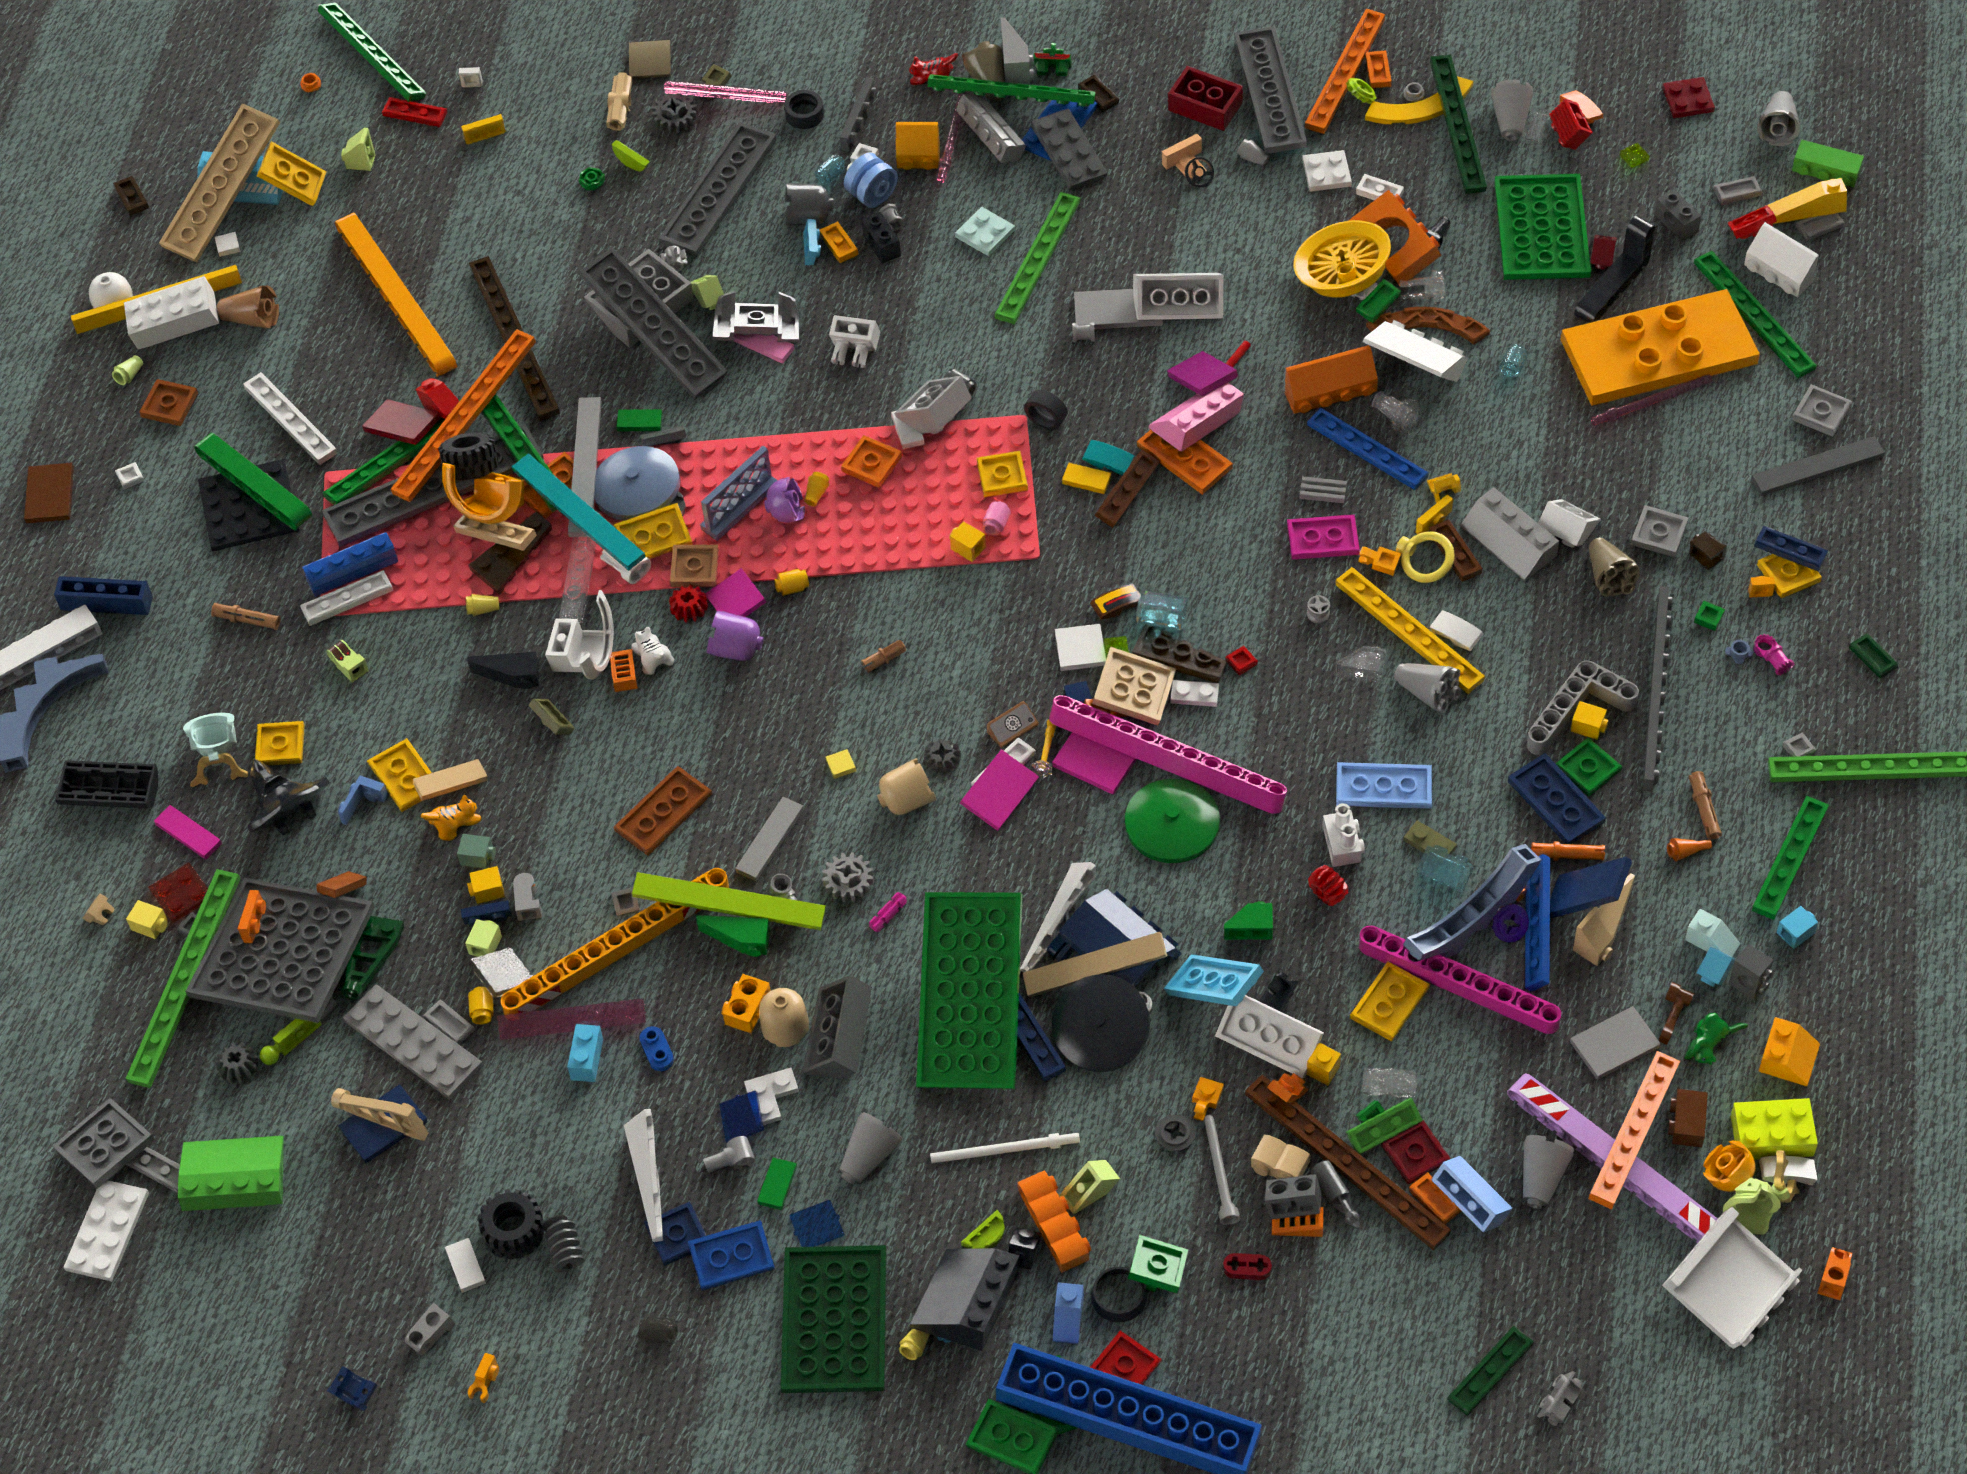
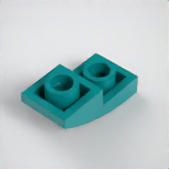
M1091 440L1082 460L1099 469L1106 467L1123 476L1130 466L1134 455L1107 443Z

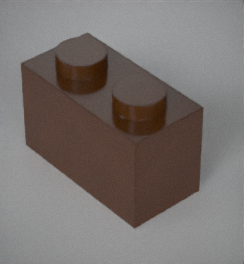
M1677 1089L1676 1097H1671L1669 1112L1674 1113V1119L1669 1120L1668 1135H1672V1144L1702 1148L1705 1138L1708 1092Z

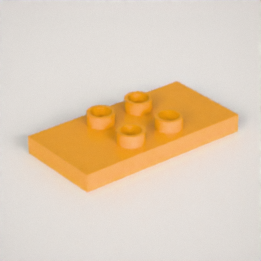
M1727 289L1563 329L1561 333V342L1591 406L1756 365L1760 356Z

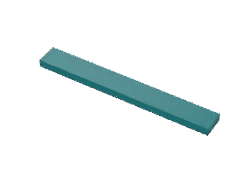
M529 453L512 466L513 472L524 479L528 485L628 571L646 558L642 550Z

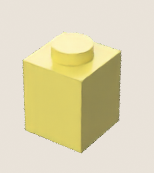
M140 900L136 902L126 918L132 931L156 939L159 933L165 931L168 921L163 909Z

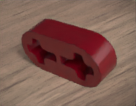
M1232 1253L1224 1259L1223 1270L1226 1276L1233 1279L1264 1280L1270 1276L1272 1264L1265 1255ZM1233 1261H1236L1238 1264L1235 1271L1230 1266ZM1258 1263H1263V1267H1265L1263 1272H1258L1256 1268Z

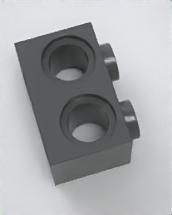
M1317 1175L1267 1180L1265 1203L1270 1220L1320 1214L1322 1193Z

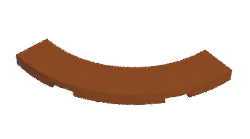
M1437 307L1403 308V311L1382 314L1374 323L1370 321L1366 323V327L1371 332L1385 321L1392 323L1393 320L1404 324V329L1418 327L1442 329L1463 337L1473 345L1490 334V330L1475 319L1455 314V311Z

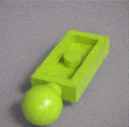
M295 1018L273 1037L275 1042L273 1046H265L261 1049L259 1054L260 1060L266 1065L275 1064L279 1059L280 1052L284 1056L287 1055L322 1025L321 1022L316 1023Z

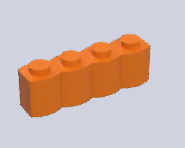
M1044 1170L1017 1182L1019 1194L1060 1271L1065 1272L1089 1261L1090 1244L1086 1237L1082 1238L1078 1233L1080 1231L1078 1221L1074 1216L1070 1217L1068 1214V1203L1064 1196L1059 1197L1056 1192L1058 1186L1052 1175L1048 1176Z

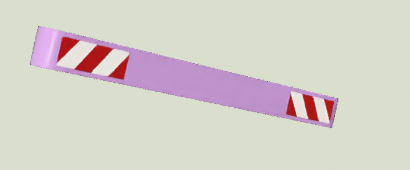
M1523 1074L1507 1091L1509 1098L1512 1101L1516 1100L1518 1102L1517 1105L1530 1115L1537 1116L1539 1122L1551 1131L1555 1130L1557 1132L1556 1135L1569 1145L1576 1146L1578 1152L1591 1162L1594 1160L1596 1162L1595 1165L1602 1169L1615 1139L1529 1074ZM1636 1156L1623 1186L1631 1193L1633 1191L1637 1193L1635 1196L1651 1208L1655 1207L1657 1213L1670 1223L1674 1222L1677 1224L1676 1227L1691 1239L1695 1238L1697 1240L1696 1243H1698L1718 1218Z

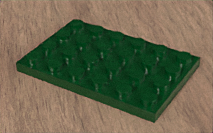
M886 1245L785 1247L781 1393L885 1391Z

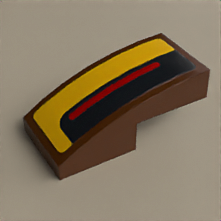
M1129 584L1091 600L1090 604L1102 620L1117 617L1124 609L1138 607L1142 605L1144 599L1133 584Z

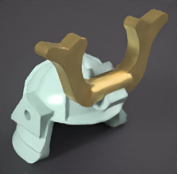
M230 713L207 714L192 719L184 725L183 729L186 736L189 737L191 750L198 751L203 755L198 762L197 775L191 781V787H195L200 783L208 784V779L204 774V768L208 765L228 764L231 768L232 780L238 776L248 777V771L241 769L234 758L227 753L231 750L232 745L237 743L235 727L233 725L234 715Z

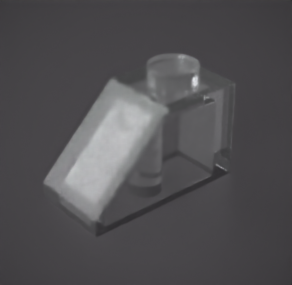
M1362 646L1337 661L1336 677L1382 684L1387 649L1377 646Z

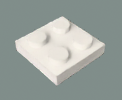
M1344 150L1302 155L1310 192L1351 187L1352 181Z

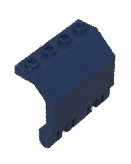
M1105 889L1086 899L1059 930L1058 935L1049 944L1046 952L1060 962L1067 960L1074 951L1078 952L1075 956L1077 957L1160 932L1161 928L1151 920L1146 923L1141 919L1144 914L1134 905L1131 909L1124 903L1127 899L1116 891L1112 894L1108 889ZM1167 935L1165 938L1163 937L1167 956L1170 955L1176 960L1182 954L1176 949L1179 944ZM1161 959L1107 975L1119 977L1135 987L1153 965Z

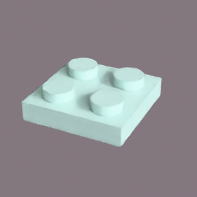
M981 207L955 232V237L983 254L990 256L1015 231V225Z

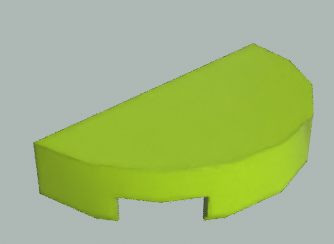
M618 140L612 143V149L616 157L625 166L638 172L643 171L648 166L649 161L623 143Z
M996 1210L962 1240L961 1245L967 1249L995 1247L1003 1238L1005 1230L1003 1217L1000 1212Z

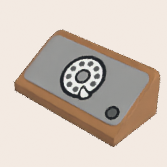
M1022 701L988 722L987 733L1002 748L1039 724L1025 701Z

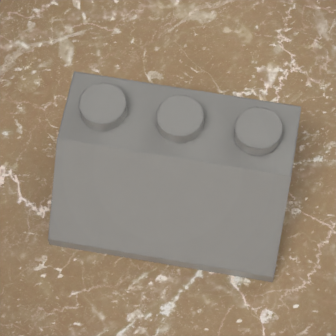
M962 376L929 380L894 414L896 418L921 434H937L944 429L943 427L955 418L954 416L966 407L965 405L972 398Z

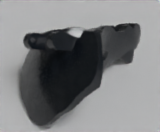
M253 759L250 775L258 794L261 812L248 825L249 831L252 833L273 825L282 835H285L289 830L282 820L303 808L310 819L316 816V812L310 801L329 785V780L324 777L314 782L297 783L281 777L266 764Z

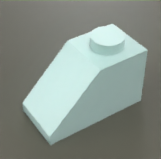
M1702 909L1698 910L1688 926L1685 940L1707 952L1710 947H1713L1733 957L1740 946V942L1721 919Z

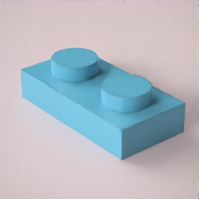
M807 219L803 231L805 265H814L816 257L819 258L821 246L817 245L820 230L816 228L815 219Z

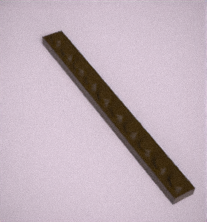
M489 256L469 262L471 272L505 344L516 329L524 331ZM530 349L516 367V370L541 421L560 414V410L532 349Z

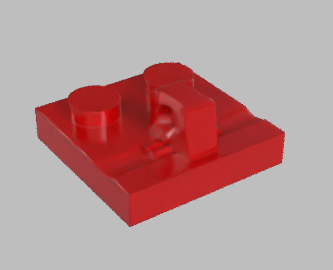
M1766 205L1728 222V226L1736 239H1746L1752 235L1755 237L1764 223L1773 226L1777 219L1770 207Z

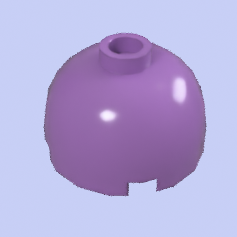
M786 477L774 482L769 487L766 496L767 500L764 501L765 509L768 513H771L779 522L784 523L796 522L804 518L805 506L800 508L799 500L803 499V496L794 479Z

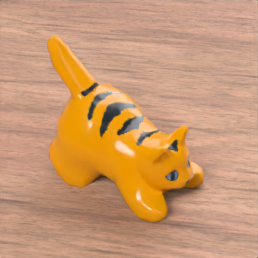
M463 795L461 801L457 804L446 807L438 806L429 813L421 814V818L428 821L430 825H434L439 832V838L445 841H451L457 836L458 827L475 825L481 821V816L474 814L477 809L476 803L468 799L466 795Z

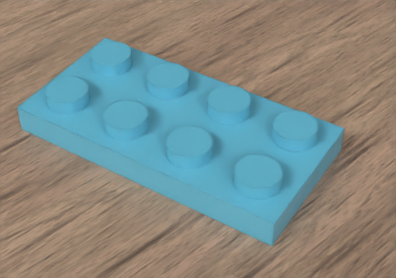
M1191 954L1164 987V990L1169 996L1237 1006L1251 987L1256 984L1264 971L1259 964Z

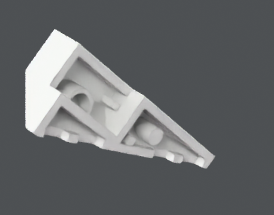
M1091 862L1071 864L1021 966L1022 972L1030 971L1035 967L1046 953L1049 944L1058 935L1059 930L1068 921L1069 910L1096 877L1095 864Z
M644 1109L624 1125L652 1241L657 1242L663 1241L660 1185L656 1166L651 1109Z

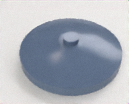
M636 446L620 450L605 459L596 470L595 503L604 514L623 521L669 506L680 488L678 467L670 455L654 447Z

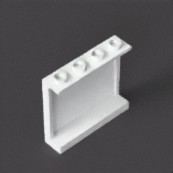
M1731 1207L1722 1213L1662 1286L1728 1346L1734 1349L1740 1345L1745 1347L1752 1340L1754 1335L1751 1332L1756 1326L1760 1328L1769 1319L1767 1315L1771 1308L1775 1310L1783 1302V1293L1786 1290L1791 1291L1800 1280L1797 1276L1801 1273L1802 1269L1798 1268L1793 1271L1736 1220L1739 1213Z

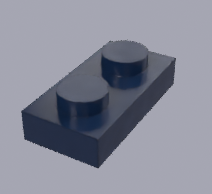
M508 900L461 909L464 924H469L471 927L474 926L476 919L502 922L507 917L512 916Z

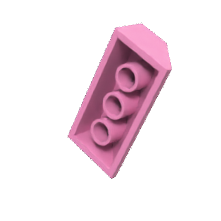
M1226 383L1204 396L1196 394L1149 424V429L1182 452L1235 417L1240 412L1244 393L1230 383Z

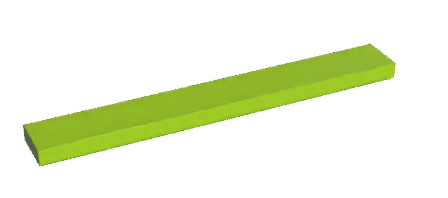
M640 872L636 874L632 897L748 918H768L770 922L821 930L826 905Z

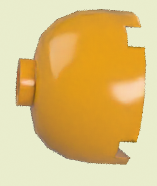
M1733 1140L1728 1141L1731 1145L1725 1147L1722 1145L1717 1146L1709 1153L1703 1164L1706 1168L1705 1173L1703 1172L1705 1178L1718 1190L1725 1192H1734L1735 1188L1749 1178H1753L1756 1169L1751 1152L1740 1141Z

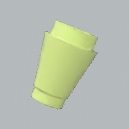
M134 355L115 366L112 372L114 380L120 385L129 384L143 366L142 359Z

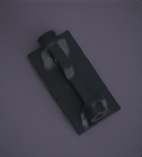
M1279 972L1274 975L1268 986V989L1273 994L1265 991L1259 1002L1283 1012L1282 1009L1288 999L1294 994V989L1299 982L1288 981V976L1283 972Z

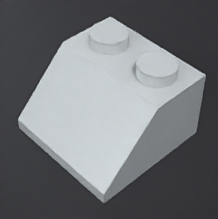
M1563 499L1548 501L1538 524L1554 537L1557 536L1563 539V544L1574 548V546L1583 545L1601 519Z

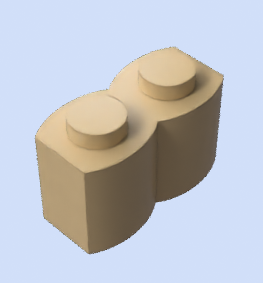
M1270 1135L1263 1136L1251 1158V1167L1254 1168L1257 1174L1261 1176L1270 1175L1276 1179L1303 1176L1310 1163V1154L1299 1147L1286 1144Z

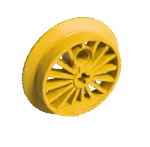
M1359 220L1335 223L1317 231L1299 247L1294 258V271L1297 278L1304 285L1312 288L1320 295L1327 297L1354 295L1369 288L1380 278L1390 255L1391 242L1384 229L1374 223Z

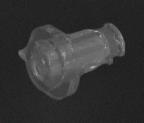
M1437 269L1432 270L1431 277L1413 278L1409 281L1400 280V288L1425 286V291L1402 294V302L1406 299L1421 300L1434 298L1435 304H1441V298H1446L1444 272H1439Z
M1383 391L1377 393L1372 401V407L1376 408V411H1381V413L1391 419L1392 428L1395 431L1411 434L1412 428L1415 427L1420 417V406L1417 401L1406 399L1402 402L1385 395Z

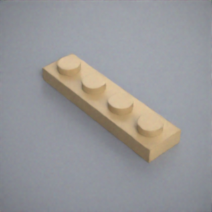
M464 515L453 526L456 533L523 551L537 536L532 528L505 521L485 524L471 520Z

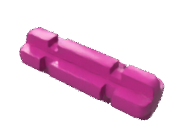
M897 892L891 898L892 901L889 900L877 913L878 916H874L869 921L872 930L880 932L884 927L883 924H887L899 911L898 908H902L906 904V897L902 893Z

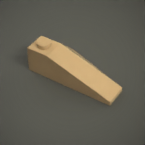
M1633 874L1627 876L1618 901L1601 905L1599 908L1594 907L1577 926L1573 951L1596 966L1602 960L1607 961L1613 952L1612 945L1633 887L1635 877Z

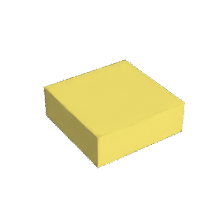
M848 749L826 756V762L834 779L856 772V767Z

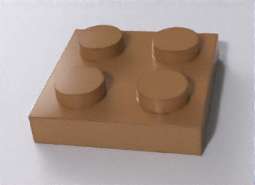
M673 545L670 575L671 587H681V585L689 587L690 584L693 587H716L718 545Z

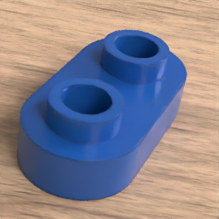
M654 1026L645 1028L640 1034V1043L650 1066L656 1071L668 1070L673 1065L674 1058L663 1031ZM651 1035L655 1036L653 1039H648ZM659 1055H664L661 1059L657 1058Z

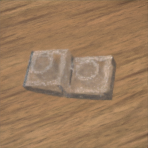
M1364 1068L1362 1092L1365 1095L1389 1094L1391 1097H1416V1071Z

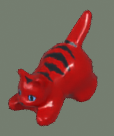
M954 53L946 58L940 57L926 62H922L915 56L914 62L909 68V72L914 76L910 79L911 85L926 83L930 74L949 76V73L953 70L951 63L956 60L958 54Z

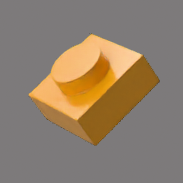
M1758 576L1751 578L1748 588L1749 597L1773 596L1775 587L1774 577Z

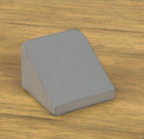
M633 887L611 892L617 916L640 910L637 898L632 897Z

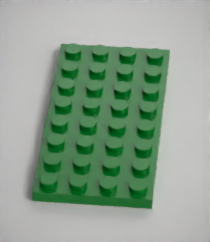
M925 892L917 1088L1015 1090L1022 893Z

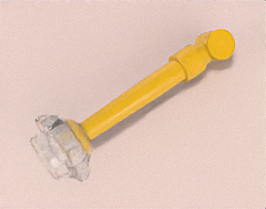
M1049 719L1047 720L1041 760L1032 762V772L1040 778L1052 775V764L1047 762L1056 725L1052 724Z

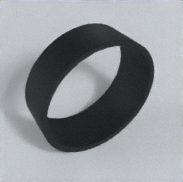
M1112 1267L1106 1269L1094 1282L1091 1293L1092 1305L1095 1311L1106 1320L1112 1322L1130 1321L1137 1317L1146 1305L1147 1293L1144 1283L1139 1282L1142 1286L1141 1297L1137 1304L1128 1310H1110L1104 1307L1097 1298L1096 1286L1102 1279L1112 1274L1129 1275V1268Z

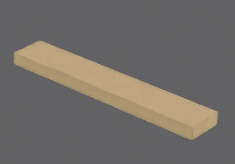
M1157 932L1023 972L1027 996L1033 997L1067 987L1088 976L1107 975L1167 957L1162 933Z

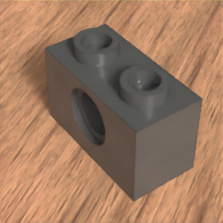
M1673 189L1657 198L1655 216L1681 241L1699 232L1701 215L1679 193Z
M1748 944L1734 961L1729 985L1752 1000L1758 994L1763 995L1770 986L1768 980L1773 974L1771 970L1773 959Z

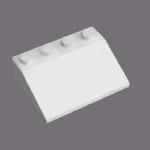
M1395 320L1392 323L1385 321L1363 340L1364 343L1439 377L1455 382L1458 381L1468 360L1467 357L1462 355L1464 351L1453 346L1447 349L1443 347L1444 342L1433 337L1431 341L1423 338L1425 334L1418 330L1412 329L1409 332L1404 329V324Z

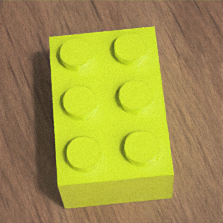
M1810 1098L1737 1102L1733 1104L1730 1116L1734 1140L1744 1144L1751 1152L1754 1160H1759L1761 1157L1777 1156V1150L1785 1151V1156H1814L1818 1142Z

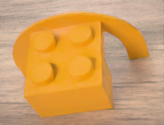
M442 463V482L446 495L453 506L469 519L485 524L500 523L510 518L519 507L524 505L525 480L493 472L474 479V494L463 500L458 493L455 483V465Z

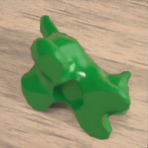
M1717 1013L1707 1014L1704 1019L1696 1024L1694 1032L1697 1033L1698 1037L1690 1043L1684 1059L1689 1060L1694 1056L1695 1062L1712 1065V1062L1717 1060L1713 1055V1048L1728 1035L1747 1028L1748 1024L1739 1022L1729 1026L1726 1021L1719 1018Z

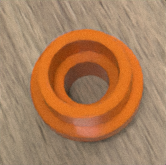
M307 73L302 77L300 85L304 91L314 92L321 87V80L316 74Z

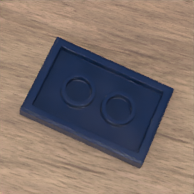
M400 1084L377 1099L400 1105L402 1103L409 1104L415 1108V1112L423 1121V1125L428 1122L427 1118ZM384 1112L386 1116L392 1118L389 1113ZM356 1115L351 1116L338 1125L339 1130L365 1163H368L406 1137L404 1133Z

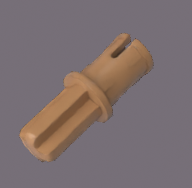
M897 640L883 649L878 648V652L862 659L861 663L864 666L872 662V664L865 667L867 673H870L885 663L889 664L890 660L904 653L906 647L901 640Z

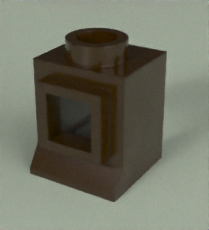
M1704 531L1701 534H1696L1691 539L1689 555L1707 570H1710L1725 558L1727 545L1721 544L1710 533L1708 534Z

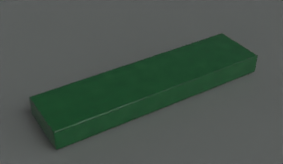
M1513 1325L1447 1397V1400L1468 1416L1530 1349L1534 1341Z

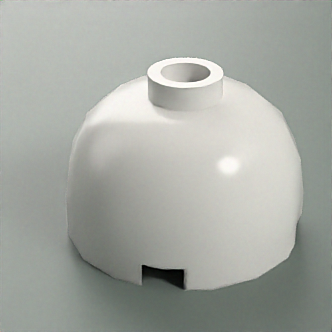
M114 272L102 273L96 276L89 287V299L93 308L133 297L131 286L127 280Z

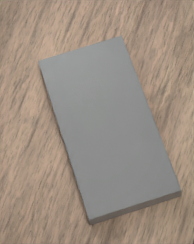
M1133 289L1074 292L1076 325L1094 322V329L1163 326V319L1137 320Z

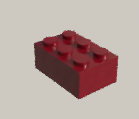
M1186 66L1168 93V111L1225 131L1243 104L1242 85L1190 66Z

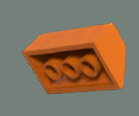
M1370 345L1287 367L1285 396L1293 413H1307L1314 408L1328 407L1332 403L1347 402L1354 397L1369 396L1376 392L1378 377Z

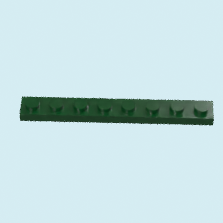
M1451 54L1431 56L1430 65L1465 194L1486 192L1487 185Z

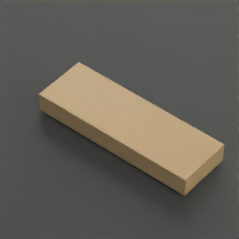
M479 759L414 778L413 785L420 799L424 801L487 781V774Z

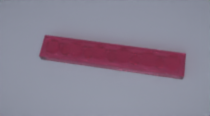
M644 998L497 1016L500 1040L575 1031L576 1024L600 1026V1028L646 1023Z

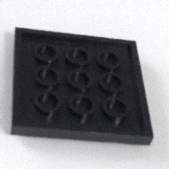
M285 459L256 465L292 493ZM222 474L198 479L212 552L300 531L299 528L296 530L291 529Z

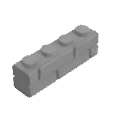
M974 93L963 94L956 110L969 127L1001 163L1019 160L1026 147L1025 143L1008 126L984 96L975 95Z

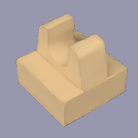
M99 894L82 919L89 923L93 921L104 925L108 920L102 916V912L112 914L114 908L107 902V897Z

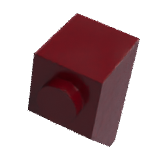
M1595 235L1590 264H1595L1594 268L1607 270V267L1613 264L1616 237Z

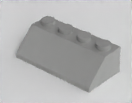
M1494 487L1476 501L1460 525V528L1524 581L1557 556L1559 540Z

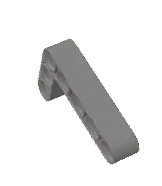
M1592 661L1580 662L1530 728L1527 749L1535 755L1546 752L1575 713L1579 701L1583 702L1589 693L1622 711H1631L1637 705L1638 687L1634 683Z

